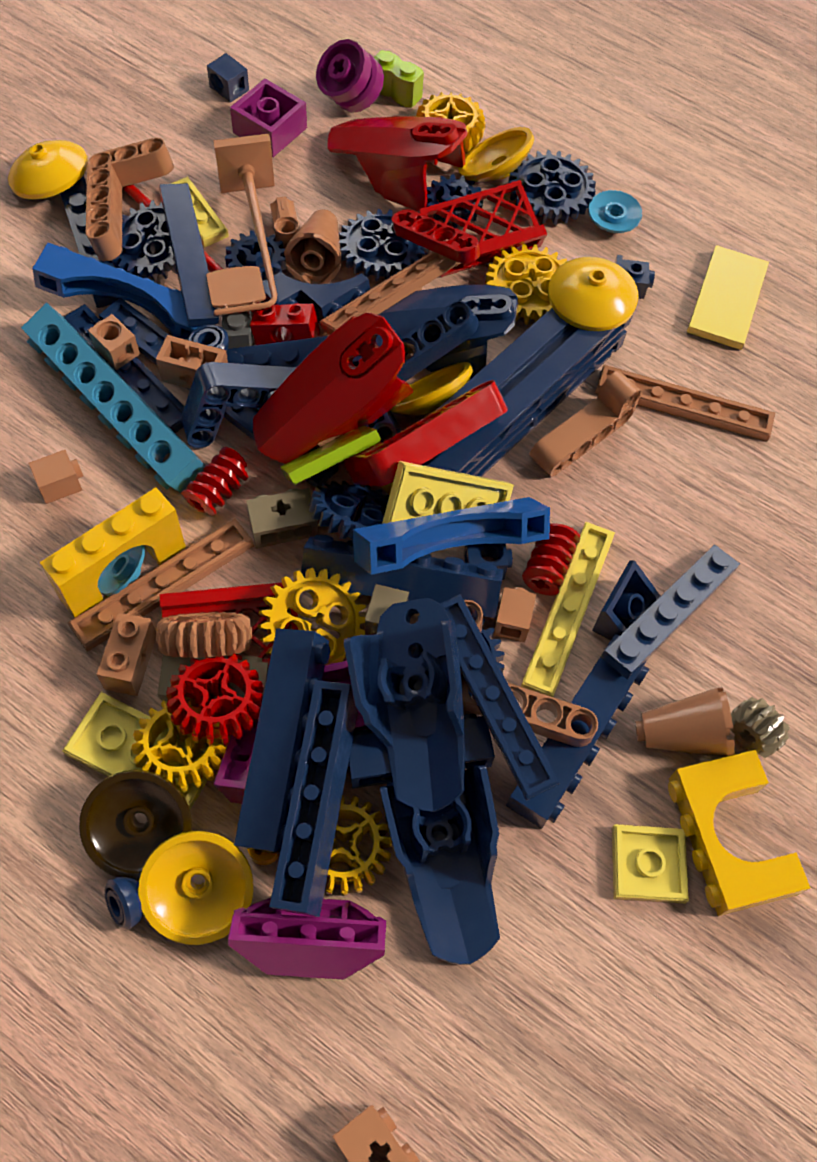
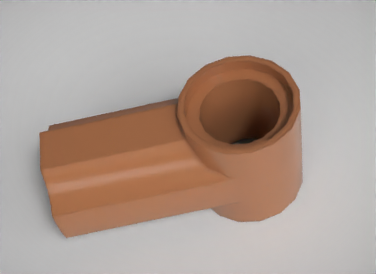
M286 196L277 197L270 204L276 242L282 241L284 249L290 239L300 229L294 202L287 199Z

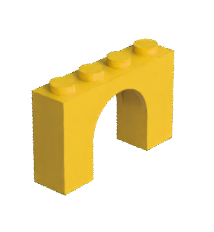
M155 487L42 560L40 564L58 598L75 618L104 600L98 588L99 577L106 566L123 552L136 546L145 545V549L161 565L184 550L186 545L175 508Z
M756 750L679 768L670 776L668 782L669 795L674 803L677 802L682 815L680 816L681 828L684 830L685 836L690 838L694 849L692 851L694 865L699 872H702L707 885L705 886L707 901L712 908H715L718 916L797 896L811 888L797 852L760 862H749L730 854L721 845L716 836L713 818L718 803L758 793L769 783Z

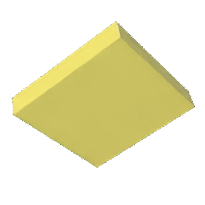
M614 824L612 827L614 899L683 904L689 902L684 830Z

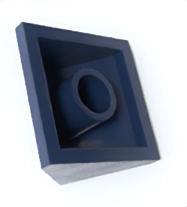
M629 560L592 629L593 632L610 641L615 633L620 636L661 597L635 560Z

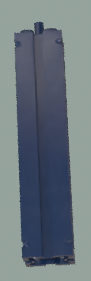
M551 308L439 407H443L484 382L495 380L508 411L422 465L482 477L605 363L613 352L622 347L627 334L625 328L630 324L632 316L627 322L617 328L607 331H587L568 324Z

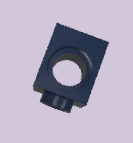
M227 53L207 65L209 87L230 103L249 91L247 68Z
M506 543L465 545L464 563L475 565L491 563L497 566L498 569H504L502 580H504L507 568H512L511 548L506 549ZM489 556L492 557L495 561L489 562L484 560L482 557Z

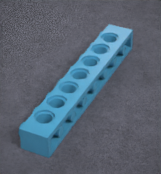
M47 302L21 327L30 337L27 343L39 354L44 352L47 355L44 361L56 372L61 370L65 374L61 379L72 390L76 391L79 389L83 393L79 398L91 410L97 408L100 411V414L97 416L99 420L110 430L113 427L116 428L119 432L116 438L129 450L133 447L138 452L135 458L145 468L149 469L152 467L157 472L154 478L166 490L172 487L181 493L191 481L195 480L199 472H203L206 465L71 324ZM151 433L149 439L144 442L146 436ZM170 453L169 458L163 462L164 457Z

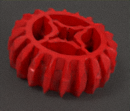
M235 653L228 659L224 658V656L203 657V660L200 661L196 658H191L190 667L180 664L178 668L179 675L171 676V687H167L166 690L168 699L166 703L167 711L172 714L171 722L173 725H180V733L183 736L192 733V739L195 743L204 736L207 739V744L210 746L214 743V738H221L222 743L226 745L228 736L231 734L240 740L242 737L241 728L251 731L254 727L253 720H259L264 685L262 681H258L259 673L257 670H250V663L247 660L238 663V656ZM230 682L236 684L244 692V698L237 696V692L230 689ZM188 697L195 699V703L201 706L200 714L188 706L186 703Z

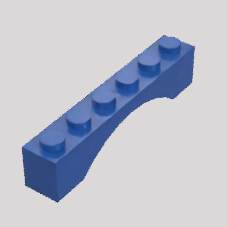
M47 243L32 268L36 288L63 298L94 294L122 298L144 308L157 317L167 327L173 337L187 340L195 329L205 326H188L181 291L162 286L148 278L133 275L121 268L101 263L95 258L72 252L66 247Z
M530 497L353 529L354 562L372 575L402 569L421 556L447 548L474 544H526L549 539L550 507Z

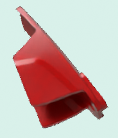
M395 116L361 118L331 127L327 147L331 153L355 155L375 192L379 193L384 199L419 211V209L427 207V161L433 165H437L439 161L462 168L466 164L463 139L467 136V128L463 122L439 117Z
M369 312L357 317H351L330 334L286 378L253 417L254 437L257 449L273 460L287 464L326 439L353 431L363 425H370L413 393L410 385L397 377L405 363L404 343L384 317ZM378 335H380L383 340V343L380 347L376 343V338ZM361 355L362 358L359 360V365L356 368L353 364V358Z

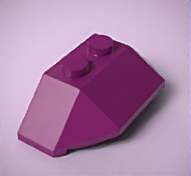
M271 898L256 902L246 909L242 907L234 910L228 937V945L267 975L344 980L385 955L386 920L380 916L375 917L370 911L350 900L323 899L320 917L269 907Z

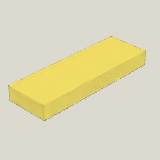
M188 177L171 183H188L204 248L229 237L227 228Z

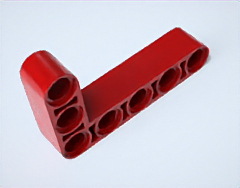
M490 380L474 387L385 442L377 443L343 460V463L354 484L385 486L394 481L399 461L422 465L508 411V408L495 380Z

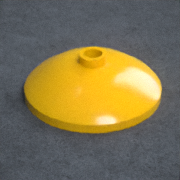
M516 127L497 133L482 141L465 155L466 164L462 168L458 167L461 177L465 176V180L475 182H490L509 177L510 173L521 165L531 151L534 143L532 131L526 127Z
M51 140L37 143L26 149L14 161L8 174V184L17 196L25 199H43L57 195L69 189L81 179L87 170L88 157L80 145L70 141Z
M580 257L567 261L556 269L550 279L548 297L553 310L568 324L587 331H607L623 325L631 318L638 302V289L630 274L616 263L599 257Z
M462 362L450 365L411 383L410 387L413 389V393L390 409V411L412 416L433 413L470 380L473 372L470 363Z
M205 831L181 833L160 844L147 859L140 875L138 887L141 909L150 925L161 935L172 941L188 945L211 943L230 933L234 910L242 907L246 909L251 905L254 889L253 874L243 852L225 837ZM194 875H201L204 877L205 882L198 885L193 883L191 878Z

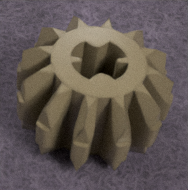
M751 697L732 710L733 728H730V731L735 734L733 739L738 740L742 744V749L756 750L757 754L766 758L780 750L789 739L787 732L790 727L783 721L784 715L779 714L775 710V705L769 706L763 698L757 700Z

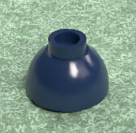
M217 325L201 326L195 329L187 339L192 342L226 350V353L229 347V338L226 330Z
M119 877L107 881L104 889L105 901L109 913L117 926L124 930H129L138 924L144 916L138 894L139 882L132 878Z

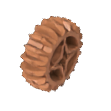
M225 612L178 614L176 616L164 617L157 623L156 643H158V651L166 656L182 658L221 657L233 655L234 653L240 654L251 646L252 627H250V618L242 614Z

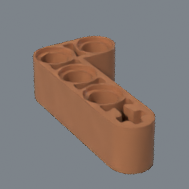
M619 370L615 371L604 381L598 397L541 438L533 446L529 456L551 477L557 475L623 426L633 415L642 391Z

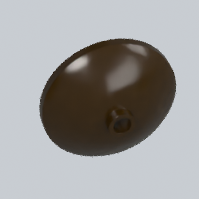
M145 770L122 771L104 779L86 798L79 818L81 842L94 864L111 876L132 878L136 881L140 880V875L147 859L160 844L178 834L192 832L191 812L181 791L165 777ZM137 813L144 814L147 822L139 823L135 815Z

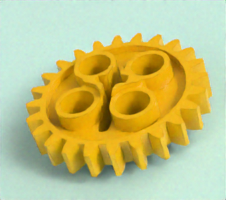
M523 244L521 251L511 247L510 254L503 250L501 258L495 256L493 264H489L485 284L510 288L518 299L516 321L521 317L524 318L525 325H528L530 319H534L536 322L552 308L548 297L550 279L556 269L567 262V259L557 260L558 252L549 255L547 247L542 252L538 251L537 245H534L532 250H528L527 246Z
M309 568L306 571L305 578L300 570L293 572L294 582L287 576L282 577L281 581L284 588L277 585L272 586L271 590L275 594V598L264 597L263 599L270 606L269 610L259 611L261 616L267 618V622L258 625V628L268 632V635L261 638L260 641L271 642L272 644L266 652L267 655L272 653L276 628L284 629L287 622L290 621L296 624L298 630L316 631L329 640L330 658L325 665L343 662V659L346 658L344 639L365 635V630L359 627L360 624L365 623L366 618L359 617L358 612L362 611L366 606L365 604L356 605L354 602L360 593L349 594L347 592L351 586L350 581L339 585L340 574H335L328 579L327 569L321 570L318 577H316L314 569ZM303 591L308 592L313 599L312 606L308 610L304 609L299 603V597ZM332 607H337L342 614V619L338 625L333 624L329 619V612ZM291 608L305 618L317 617L315 622L318 625L338 632L339 638H335L321 628L310 630L312 626L310 622L288 614L287 609Z

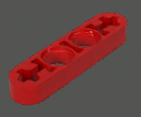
M409 209L398 211L392 216L394 232L399 237L462 264L474 262L480 257L479 242L473 235Z

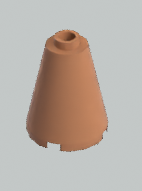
M320 209L315 211L286 245L284 251L286 267L298 280L310 284L312 281L326 284L333 280L340 270L341 251L338 220L328 210Z
M713 688L641 713V720L635 721L638 742L644 741L645 747L651 749L720 757L734 755V739H727L733 724L727 694L723 692L724 688Z

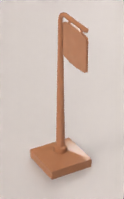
M269 134L213 140L221 193L246 191L271 292V299L268 302L255 304L266 299L258 266L234 267L210 272L206 276L212 307L223 308L214 310V315L266 309L276 303L277 290L256 189L275 186Z

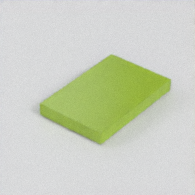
M363 425L280 468L290 482L297 484L379 443L381 438L376 429Z

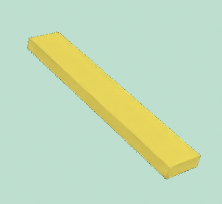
M585 521L580 534V542L576 544V552L572 555V562L568 565L567 574L564 575V583L560 586V592L556 595L521 687L550 697L554 696L615 532Z

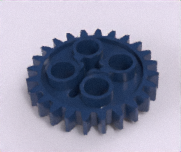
M547 150L546 155H542L540 151H537L536 157L528 154L526 161L524 160L517 169L510 173L508 183L521 181L536 218L538 216L542 217V223H546L548 218L552 219L553 224H557V220L560 218L564 223H567L569 216L577 220L578 214L585 215L589 203L592 202L596 192V181L592 180L594 174L587 173L588 165L580 166L581 159L572 161L571 154H568L565 158L562 157L561 151H558L556 155H552L550 150ZM516 191L509 192L511 193L510 201H516L515 205L517 206L519 198Z
M151 200L149 207H145L143 203H140V210L138 211L130 208V216L122 215V252L112 260L115 267L121 268L133 275H139L141 278L151 276L154 282L160 274L167 279L168 271L170 270L177 274L162 202L159 206H156L154 200Z
M380 209L374 215L367 210L365 217L356 214V221L348 219V225H342V232L339 233L341 261H346V268L354 267V274L362 271L367 278L370 275H374L375 281H378L380 276H384L385 280L389 279L426 256L429 249L395 234L391 209L388 210L387 214H383Z
M331 481L330 485L322 483V487L317 486L315 491H313L309 512L313 513L312 519L320 520L319 526L329 527L328 533L337 532L340 534V539L349 537L353 543V529L382 524L390 495H383L381 489L371 490V487L368 485L364 488L357 484L349 485L346 481H342L341 485Z

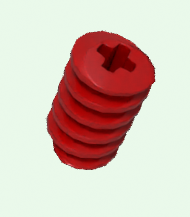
M222 447L219 454L212 458V463L204 467V472L197 474L195 477L196 481H191L187 486V490L181 492L183 498L193 508L213 517L217 512L212 505L214 504L221 508L225 505L221 495L230 499L233 493L229 487L234 490H238L241 487L237 478L242 481H246L249 478L245 471L247 463L237 451L229 447Z
M550 523L549 539L536 541L535 547L531 551L527 567L522 573L524 583L536 593L548 596L557 595L560 591L556 586H561L564 583L563 576L568 572L567 565L572 562L571 555L576 552L575 544L580 542V534L567 525Z

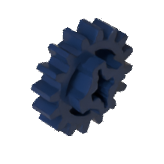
M451 174L450 179L440 176V182L433 180L431 187H427V207L480 192L481 187L474 188L475 181L465 182V176L460 177V179H456L454 174ZM484 200L479 202L478 207L483 208ZM460 206L455 208L452 214L467 221L471 211ZM474 213L471 221L476 222L478 214ZM433 214V219L445 222L446 218ZM450 220L448 221V223L453 224L454 228H457L458 224Z
M250 230V236L240 233L239 241L231 239V247L225 248L226 267L258 266L262 282L267 280L255 232ZM272 234L266 237L274 276L282 272L281 270H286L287 267L283 242H276V235Z

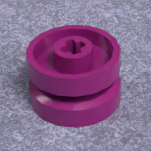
M344 39L330 45L322 54L317 65L316 81L317 86L324 95L333 100L343 110L354 113L361 112L370 107L378 98L383 88L384 74L379 62L370 53H367L358 42Z

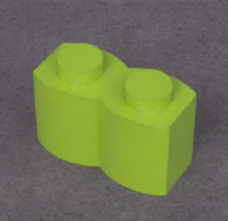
M381 50L374 56L382 66L384 74L383 88L380 94L392 97L396 103L402 106L413 108L422 98L424 71L412 62L402 61L400 57L390 51Z

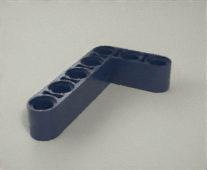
M454 301L400 338L404 343L405 363L397 374L398 378L406 382L470 338L477 331L479 326L478 318L465 302ZM466 315V319L462 323L456 324L461 316ZM440 333L439 338L436 341L431 342L432 337L435 334ZM415 350L414 355L406 360L407 354ZM390 410L370 425H366L377 430L381 438L379 443H383L388 434L393 433V436L402 431Z
M208 362L201 365L195 373L181 416L189 446L199 449L213 443L227 406L262 408L271 395L297 367Z

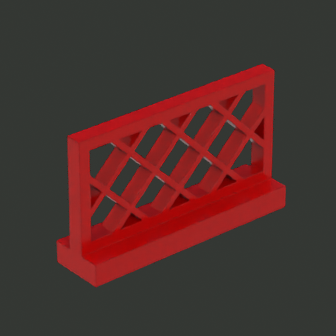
M520 180L421 208L418 213L425 216L437 214L446 218L444 224H447L450 220L464 227L463 232H466V229L482 236L479 241L480 257L474 262L456 265L442 274L440 278L493 262L495 256L501 258L503 250L510 254L511 247H515L518 251L522 250L523 244L527 246L528 250H532L534 245H537L539 248L548 235L544 224L539 225ZM516 191L519 198L518 205L516 206L504 200V194ZM487 199L495 203L496 207L493 213L478 207L479 202ZM461 206L470 210L471 213L468 220L466 221L452 214L454 209ZM499 206L514 212L510 222L495 215ZM474 213L489 220L485 229L470 223ZM518 214L528 219L530 227L523 229L513 224L516 215ZM491 222L507 228L505 234L497 236L489 232L488 229Z
M282 582L159 594L162 619L178 614L201 612H234L241 614L243 611L252 610L260 619L252 627L251 640L263 649L258 656L263 659L272 644L270 642L266 646L253 636L259 629L258 625L267 622V618L261 616L259 611L260 609L269 610L270 606L263 599L264 597L275 598V594L271 590L272 586L284 587ZM290 608L291 615L298 617V613ZM290 621L284 627V629H289L292 625V630H298L296 624ZM236 654V656H238V660L242 661V656ZM271 658L263 659L262 662L268 663L269 666Z

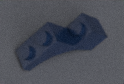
M282 272L274 275L277 290V301L274 305L314 304L319 324L322 319L370 290L369 279L362 273L348 280L330 284L304 283L294 280ZM268 280L263 282L266 299L261 301V303L268 302L271 299Z

